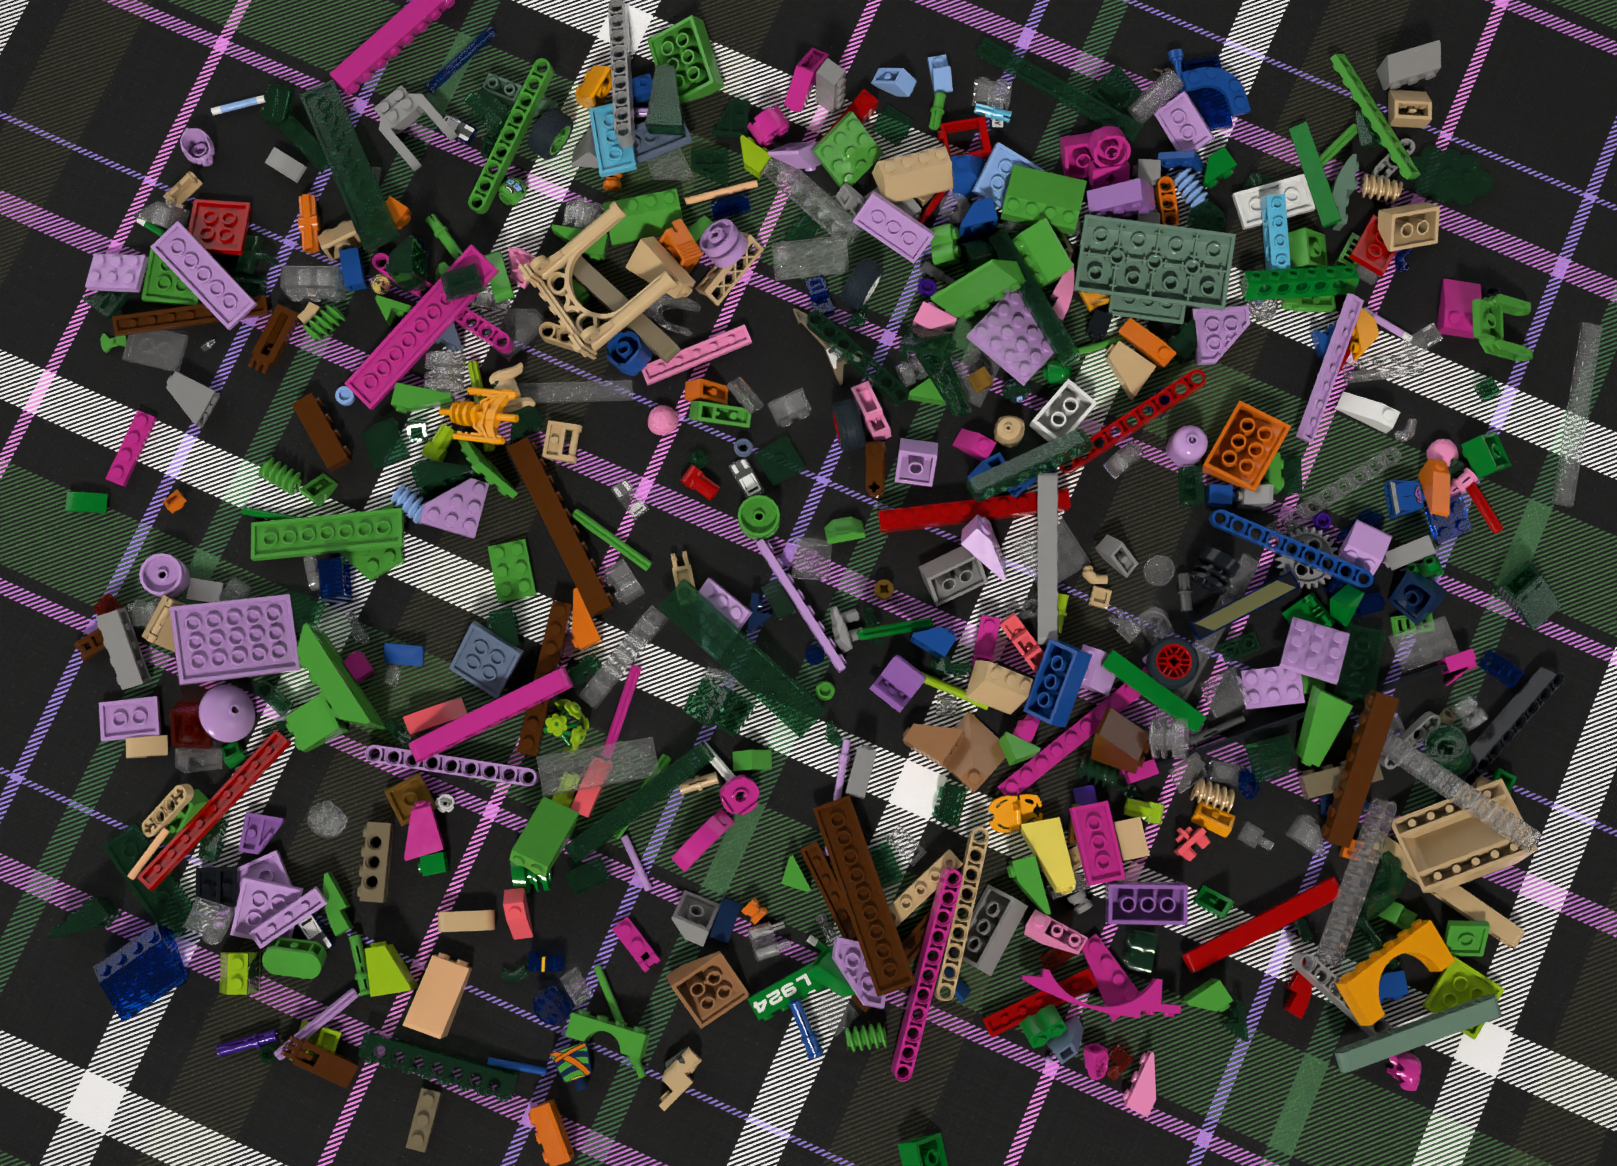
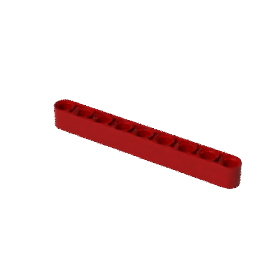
M1200 369L1190 371L1063 455L1058 461L1059 468L1063 473L1071 474L1203 388L1206 384L1205 373ZM1195 375H1201L1203 380L1200 383H1194L1192 378ZM1178 386L1186 387V392L1183 394H1178L1175 390ZM1161 397H1169L1170 402L1167 405L1160 404L1159 400ZM1146 407L1154 409L1150 416L1143 414V410ZM1129 418H1136L1137 424L1135 426H1128L1127 420ZM1114 428L1121 430V434L1118 437L1111 436V431ZM1103 439L1105 444L1103 447L1097 448L1095 447V441ZM1083 449L1089 451L1086 458L1079 457V452ZM1066 460L1073 462L1072 467L1069 469L1063 468V462Z
M1335 876L1330 877L1196 946L1181 956L1190 973L1197 972L1338 899L1344 893Z

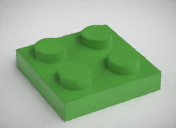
M1448 920L1444 943L1451 955L1483 956L1490 929L1489 922Z

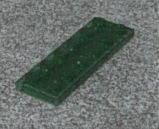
M135 823L105 844L103 848L167 942L170 943L201 921L203 917L172 872L154 891L149 890L137 877L132 880L127 876L151 844L147 836L143 834L138 823ZM157 851L154 852V854H153V855L151 856V858L148 860V862H147L146 865L143 867V869L140 871V873H141V872L154 860V858L158 855V852H157Z

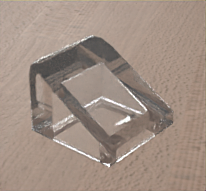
M389 665L383 683L396 687L403 670L397 666Z

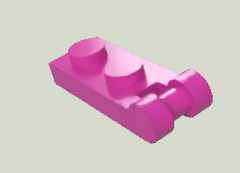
M628 916L612 928L645 973L650 970L649 967L661 961ZM647 952L650 957L644 961L641 956Z

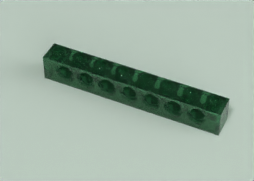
M1003 229L988 237L989 247L997 260L1017 261L1026 282L1021 284V288L1016 291L1062 368L1064 369L1080 360L1078 349L1006 230Z
M370 1031L364 1033L358 1057L363 1058V1062L374 1064V1061L382 1063L381 1067L393 1069V1067L400 1068V1072L412 1075V1072L420 1074L419 1077L422 1079L431 1080V1078L439 1080L438 1083L447 1086H450V1083L456 1084L458 1089L469 1091V1089L477 1090L478 1095L486 1097L491 1094L496 1096L497 1100L503 1102L514 1098L520 1074ZM379 1046H383L386 1049L385 1056L378 1054L377 1049ZM398 1051L403 1052L405 1055L403 1062L398 1061L396 1058ZM417 1057L423 1058V1067L416 1065L415 1059ZM436 1062H440L443 1065L441 1073L436 1072L434 1069ZM457 1067L462 1070L461 1078L454 1076V1068ZM474 1073H478L481 1076L479 1084L472 1080ZM496 1078L500 1081L501 1086L499 1089L492 1087V1079Z

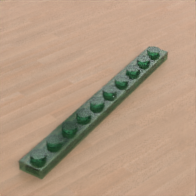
M987 38L983 39L975 52V56L1103 127H1118L1126 139L1134 143L1143 129L1141 123Z

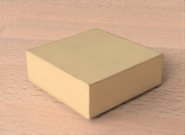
M1093 586L1088 605L1107 610L1112 590Z

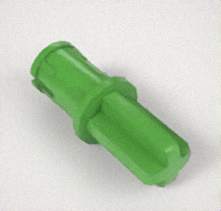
M937 92L934 95L933 107L930 108L929 128L931 130H939L941 118L945 112L943 108L946 95Z

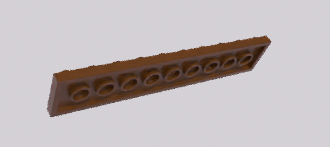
M850 795L813 808L877 997L916 984Z

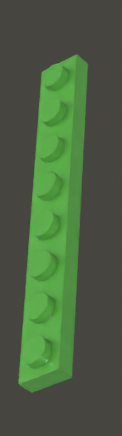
M1345 54L1333 55L1330 58L1333 62V68L1340 73L1343 78V84L1350 89L1352 98L1362 108V114L1371 122L1372 130L1378 133L1381 138V144L1390 152L1391 160L1400 168V174L1406 179H1416L1421 175Z

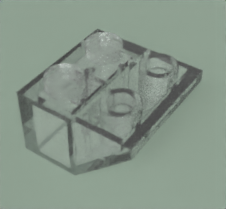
M1235 667L1199 684L1210 710L1217 719L1253 701Z

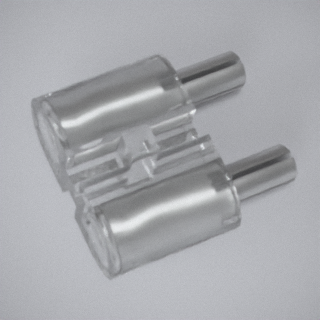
M769 921L747 929L757 962L780 955L779 950L791 947V944H788L791 943L789 940L777 944L774 937V931L785 928V925H782L785 924L783 921L773 925Z

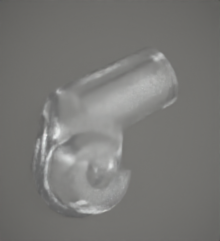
M1409 418L1406 428L1395 432V439L1405 442L1413 438L1417 420Z

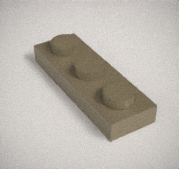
M424 1087L421 1088L406 1148L424 1153L427 1151L442 1092Z

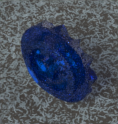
M1244 768L1239 775L1238 787L1241 795L1246 799L1257 797V791H1260L1259 775L1256 774L1255 769Z

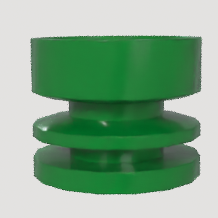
M511 861V876L514 889L524 888L525 894H528L531 891V884H534L536 892H541L542 883L544 891L551 890L552 868L547 876L544 877L534 874L523 866H517Z

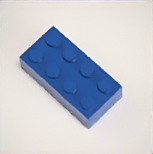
M1049 639L1023 711L1050 725L1066 727L1092 654L1066 642Z

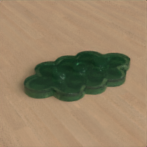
M1430 146L1425 148L1419 157H1410L1421 175L1416 179L1406 180L1414 182V190L1422 198L1434 197L1440 203H1448L1452 200L1459 206H1466L1475 199L1476 195H1486L1494 186L1493 177L1488 172L1481 170L1479 159L1472 154L1461 156L1454 149L1442 152L1439 148Z

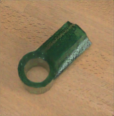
M262 681L256 686V694L265 700L281 717L294 705L277 689L274 683ZM269 685L271 691L268 695L265 696L263 694V688L264 686Z

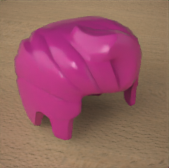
M1407 1051L1390 1057L1389 1060L1393 1064V1069L1387 1068L1386 1072L1399 1081L1402 1089L1416 1091L1421 1075V1061L1418 1057Z

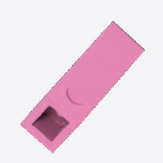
M1036 909L1028 920L1024 935L1043 945L1079 955L1088 940V937Z
M1149 1050L1147 1053L1142 1054L1139 1061L1141 1066L1138 1072L1135 1071L1132 1075L1131 1088L1125 1091L1122 1098L1124 1106L1147 1118L1156 1101L1154 1053Z

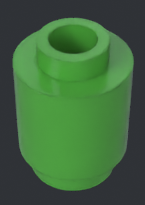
M573 279L574 293L579 302L584 306L591 298V295L581 283Z

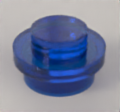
M811 646L807 649L805 657L809 664L819 665L823 662L825 654L819 646Z

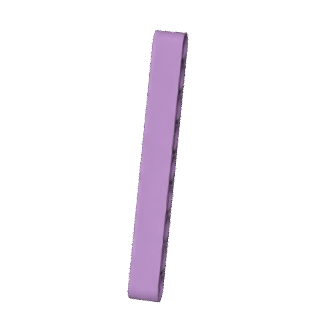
M371 745L365 751L366 759L377 764L533 787L539 781L538 773L530 768L439 754L411 765L410 758L413 756L411 750ZM375 749L380 751L377 759L372 758V752ZM394 752L399 754V759L396 762L391 761V755ZM432 758H436L438 761L435 768L429 766V761ZM451 761L457 763L454 771L448 769V764ZM474 763L476 771L473 774H469L467 767ZM493 766L495 774L492 777H488L486 771L489 767ZM512 769L515 776L513 779L507 780L505 774L508 770ZM532 772L534 779L532 782L527 783L525 775Z

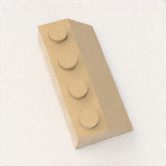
M945 146L877 161L872 172L881 196L891 203L953 189L952 161Z

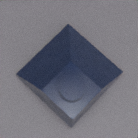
M1408 571L1388 602L1413 623L1419 625L1439 607L1448 591L1434 580Z

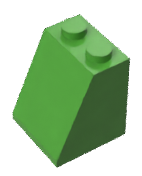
M320 695L285 717L287 720L285 725L290 733L293 732L296 738L294 743L297 749L303 752H309L349 731L344 720L333 716L330 711V703L328 701L325 702Z

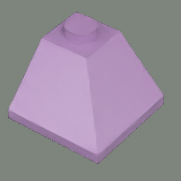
M819 142L788 143L768 151L769 156L797 169L813 171L816 170L817 166L821 165L820 161L811 151Z

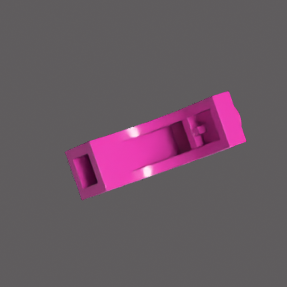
M720 809L687 840L671 859L686 872L735 822Z

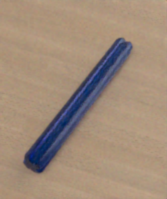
M491 26L487 27L424 86L430 94L434 93L495 37L496 31Z

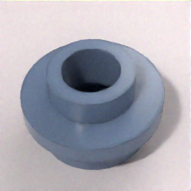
M741 438L735 442L734 451L739 457H747L752 453L753 445L750 440ZM742 445H745L747 447V450L741 451L740 447Z

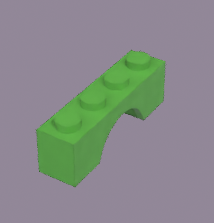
M583 1009L571 1013L565 1034L566 1037L584 1042L588 1041L596 1032L605 1031L617 1039L622 1054L638 1059L645 1057L651 1035L645 1032V1028L634 1026V1028L627 1027L626 1022L618 1020L614 1023L608 1021L609 1018L603 1015L591 1016L589 1011Z

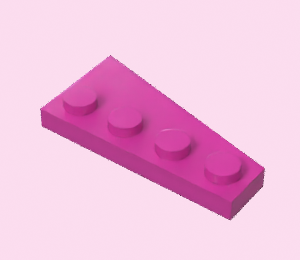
M1095 933L1088 938L1082 948V952L1098 985L1104 1005L1120 1004L1138 995L1140 992L1098 935ZM1109 1014L1111 1022L1115 1021L1117 1018L1121 1016Z

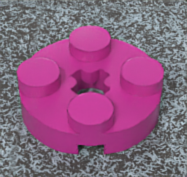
M738 775L729 779L719 791L720 800L724 808L729 813H739V815L747 814L756 807L760 793L755 782L745 775ZM738 792H744V793L742 794V796H743L742 799H740V798H736V799H735V796L737 795Z

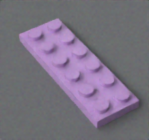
M179 221L151 246L153 251L228 330H231L258 305Z

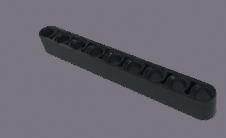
M1546 664L1541 666L1439 781L1437 791L1447 798L1465 793L1558 689L1564 680V673Z

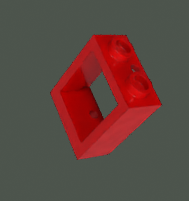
M985 116L942 123L940 131H937L938 141L942 142V145L946 147L949 157L970 154L987 159L992 152ZM977 129L981 151L951 155L947 134Z

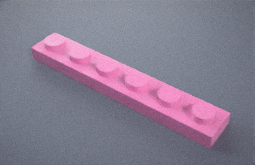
M744 324L681 350L668 364L662 359H658L648 363L641 371L647 385H651L752 344V340Z

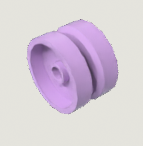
M722 219L713 223L705 230L699 241V246L717 267L726 268L742 258L747 250L748 240L738 231L731 220Z
M164 553L154 554L147 558L142 564L139 573L140 582L144 589L160 598L163 595L170 598L178 597L184 593L190 581L187 566L179 559Z

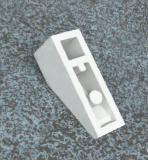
M1344 391L1335 407L1336 410L1384 433L1393 429L1400 414L1399 411L1383 403Z

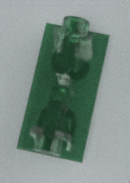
M594 653L586 655L582 658L581 663L567 670L573 684L572 689L578 688L587 681L584 676L586 672L591 678L601 670L603 664Z

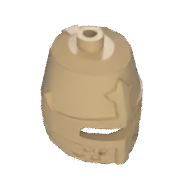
M1015 416L1000 417L995 424V442L1009 448L1017 446L1024 436V421Z

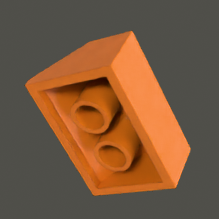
M555 1099L529 1109L528 1117L531 1125L535 1124L537 1130L535 1136L538 1144L543 1146L544 1152H542L545 1163H549L550 1166H557L571 1161L575 1154Z

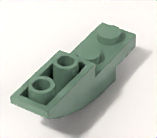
M489 73L481 89L497 100L513 107L523 86ZM543 96L534 117H541L547 110L557 108L558 102ZM526 100L524 106H529L531 100Z
M1353 154L1343 165L1331 187V192L1342 220L1333 224L1332 230L1340 231L1348 221V214L1345 212L1349 204V196L1356 190L1358 185V179H1355V174L1359 168V161H1356L1357 154Z

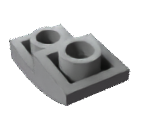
M275 147L265 161L267 165L298 183L307 168Z

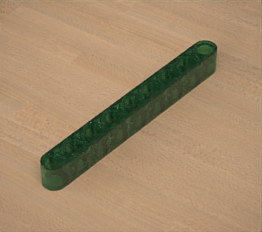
M703 741L572 840L564 849L575 864L581 862L706 766L715 756Z

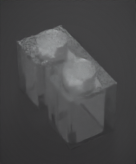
M624 559L604 570L606 576L603 578L609 587L613 585L616 589L614 595L619 603L623 601L627 605L645 594Z

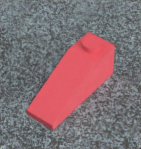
M525 889L504 890L503 907L506 921L514 940L533 938L534 934Z

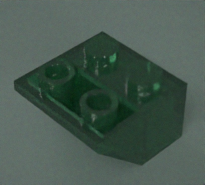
M724 685L702 718L735 739L756 708V705Z

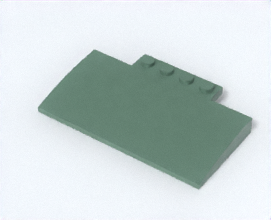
M1085 214L1073 291L1110 296L1108 314L1113 316L1183 325L1186 306L1219 311L1225 310L1236 234Z

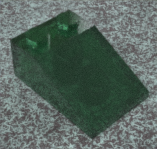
M419 460L415 462V465L410 466L416 487L423 495L463 483L469 478H479L471 466Z

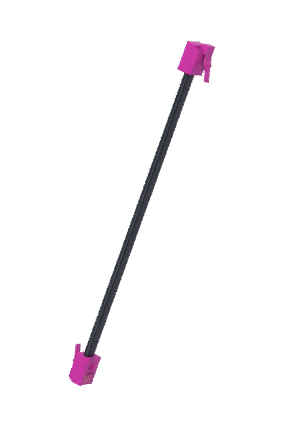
M1469 649L1437 660L1439 666L1343 699L1347 702H1352L1366 697L1370 690L1381 692L1439 671L1444 675L1463 668V671L1453 676L1452 680L1444 685L1448 686L1467 670L1478 667L1475 661L1476 656L1473 649ZM1306 711L1156 763L1154 759L1146 761L1142 768L1138 767L1136 774L1122 769L1119 770L1124 775L1126 783L1130 784L1159 774L1158 768L1303 719Z

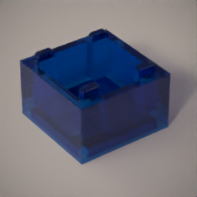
M342 558L318 560V565H316V569H319L320 581L318 597H321L322 600L329 604L353 602L350 564Z

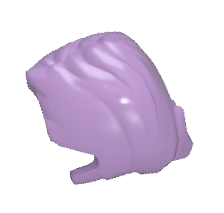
M186 128L180 139L184 155L190 162L207 167L213 164V156L215 155V147L212 140L199 128Z

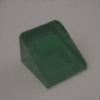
M489 136L485 137L480 156L488 159L497 139Z
M408 420L406 428L409 443L428 441L427 420Z

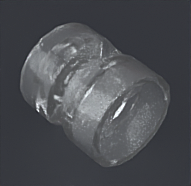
M920 354L910 358L908 363L904 361L895 366L896 372L905 388L915 384L917 379L921 381L930 376L929 369Z
M1472 694L1451 708L1458 718H1462L1461 723L1468 731L1476 728L1489 718L1483 708H1478L1479 703Z

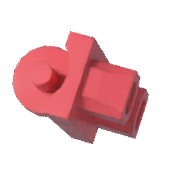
M1179 827L1176 830L1179 836L1175 841L1178 844L1183 839L1185 841L1174 850V853L1177 856H1182L1187 861H1191L1197 855L1191 848L1194 843L1201 849H1204L1210 843L1205 835L1207 831L1203 827L1201 829L1198 828L1189 836L1193 831L1191 827L1185 830Z

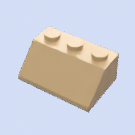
M1423 202L1379 210L1378 230L1387 250L1391 252L1438 243L1440 206Z
M976 660L965 697L1001 712L1012 714L1028 698L1033 679L995 663Z

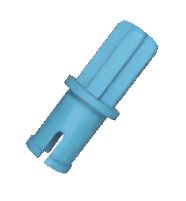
M977 103L974 109V113L1007 123H1009L1012 111L996 108L995 105L992 107Z

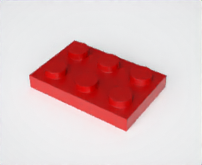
M1373 215L1349 258L1382 277L1396 251L1390 252L1387 250L1378 230L1377 216Z

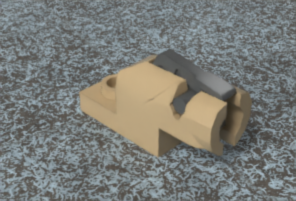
M690 1047L683 1049L665 1063L666 1070L662 1080L670 1087L672 1092L670 1093L667 1090L660 1097L662 1102L659 1104V1107L663 1111L694 1081L689 1074H693L702 1060Z

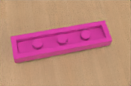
M137 410L105 478L106 480L126 487L155 425L156 417Z

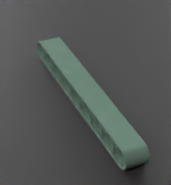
M1484 995L1338 1048L1334 1051L1339 1070L1342 1073L1351 1072L1491 1021L1502 1015L1496 995Z

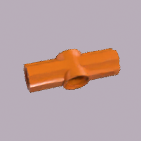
M303 194L299 197L300 216H298V226L302 235V249L307 253H317L320 251V243L317 236H319L321 224L317 214L316 196Z

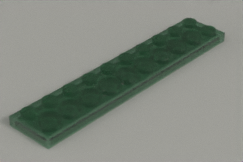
M332 79L301 94L302 103L364 250L368 253L400 238L401 235L334 80Z
M685 578L658 606L664 614L800 738L827 711L826 707Z

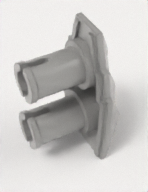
M834 606L830 609L834 643L842 653H846L853 649L851 642L859 640L857 631L863 628L859 627L848 631L846 623L859 620L857 610L853 609L841 613Z

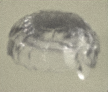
M1154 556L1144 565V577L1149 584L1154 586L1168 584L1175 572L1173 561L1168 556Z

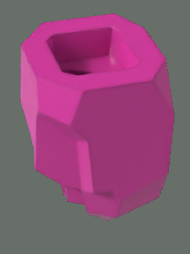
M1027 714L1023 720L1018 721L1013 735L1031 743L1040 719Z
M1094 1043L1085 1045L1083 1055L1088 1075L1094 1080L1103 1078L1108 1069L1109 1055L1107 1048Z

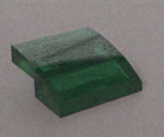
M702 678L696 694L689 695L683 712L710 728L726 708L732 693L711 680Z

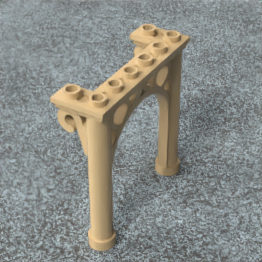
M616 201L612 202L609 205L610 208L555 254L548 258L544 255L538 256L532 260L530 266L526 263L518 266L522 271L520 274L526 282L530 281L535 288L538 287L540 297L545 302L548 301L550 311L555 316L558 315L560 325L570 332L568 337L572 341L570 344L577 353L580 352L585 358L588 356L593 360L596 359L597 350L666 292L678 286L674 277L665 270L615 312L608 314L594 313L587 310L579 302L572 285V273L575 263L582 253L627 216ZM566 265L565 274L558 272ZM559 277L564 278V287L560 291H556L554 281ZM557 296L566 297V302L564 306ZM577 312L580 314L577 317L576 322L573 320L570 313ZM586 318H593L594 326L584 329L583 321ZM600 320H609L608 322L600 326Z

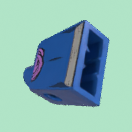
M1389 480L1383 484L1389 519L1407 515L1424 508L1423 501H1426L1423 490H1421L1420 482Z

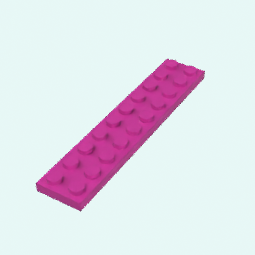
M471 244L344 384L369 409L373 410L394 388L396 382L398 383L500 271Z

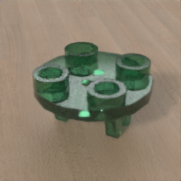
M1209 201L1194 206L1187 218L1189 228L1221 232L1226 222L1221 209Z

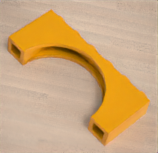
M1418 919L1412 922V927L1399 932L1396 939L1383 944L1384 948L1371 953L1368 960L1355 965V970L1343 974L1340 977L1341 980L1335 984L1360 1026H1372L1385 1015L1379 1000V981L1384 968L1394 957L1403 953L1412 955L1419 959L1430 972H1442L1455 961L1431 920Z

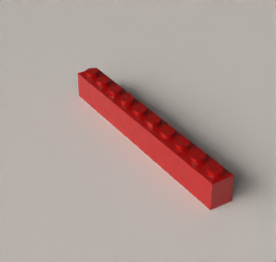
M1068 488L1058 489V512L1068 511L1071 507ZM1038 492L1023 493L1017 497L1007 495L878 511L877 515L879 531L882 534L969 523L977 514L988 520L1038 515Z

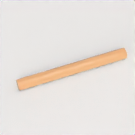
M752 180L684 199L686 205L755 188L758 187L757 180Z

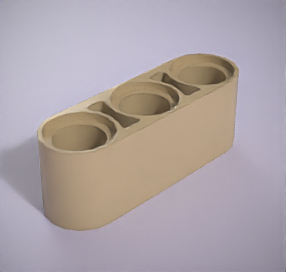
M544 322L540 325L539 333L546 343L575 351L570 345L572 343L571 340L562 341L564 335L570 334L568 329L565 330L561 325L551 322ZM547 329L553 330V333L550 336L544 335V332Z
M495 910L438 912V932L495 930Z

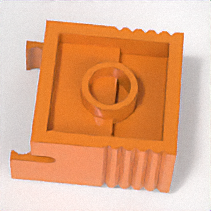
M678 219L671 223L675 231L673 228L666 229L658 242L689 274L703 256V253L682 219Z

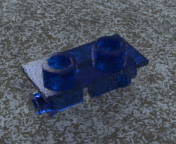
M746 193L710 202L714 220L751 211Z

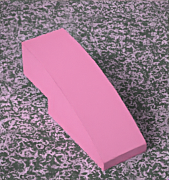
M1074 267L1061 277L1050 297L1056 303L1048 318L1061 325L1072 299Z
M869 381L851 387L872 440L882 441L892 437L890 427Z

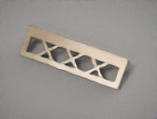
M741 232L748 240L747 250L741 258L743 259L741 269H736V263L726 268H719L714 265L695 288L700 294L706 295L716 306L720 305L764 250L751 234ZM753 244L757 249L752 255H748V248ZM728 273H732L730 283H725V276ZM720 287V295L716 299L711 293L715 288Z

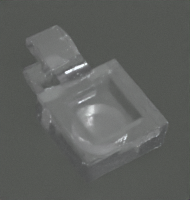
M1248 821L1237 837L1238 840L1253 849L1256 848L1257 844L1268 851L1274 846L1273 842L1262 837L1265 831Z

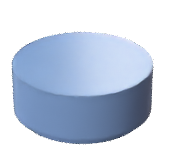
M341 386L337 389L335 398L341 405L348 406L355 401L356 395L347 386Z

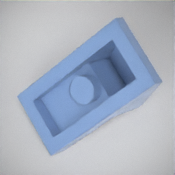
M946 54L928 57L927 61L934 95L937 92H953L951 67L948 66Z

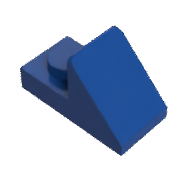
M1337 320L1333 325L1329 324L1324 333L1314 329L1310 334L1316 354L1320 360L1324 358Z

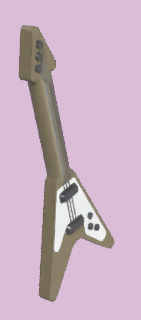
M796 308L793 309L798 324L802 323L825 348L839 386L843 385V366L845 364L865 365L867 363L865 359L829 342L807 319L808 315Z

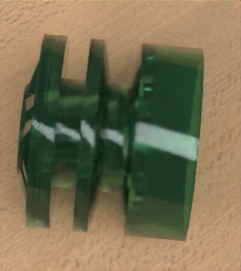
M1449 725L1438 726L1426 736L1424 742L1425 751L1436 772L1449 777L1458 776L1466 772L1471 766L1473 760L1472 751L1466 736L1460 729Z

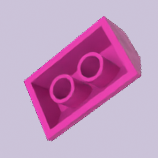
M1092 132L1060 137V156L1064 176L1076 179L1088 177L1089 161L1094 160L1088 147Z

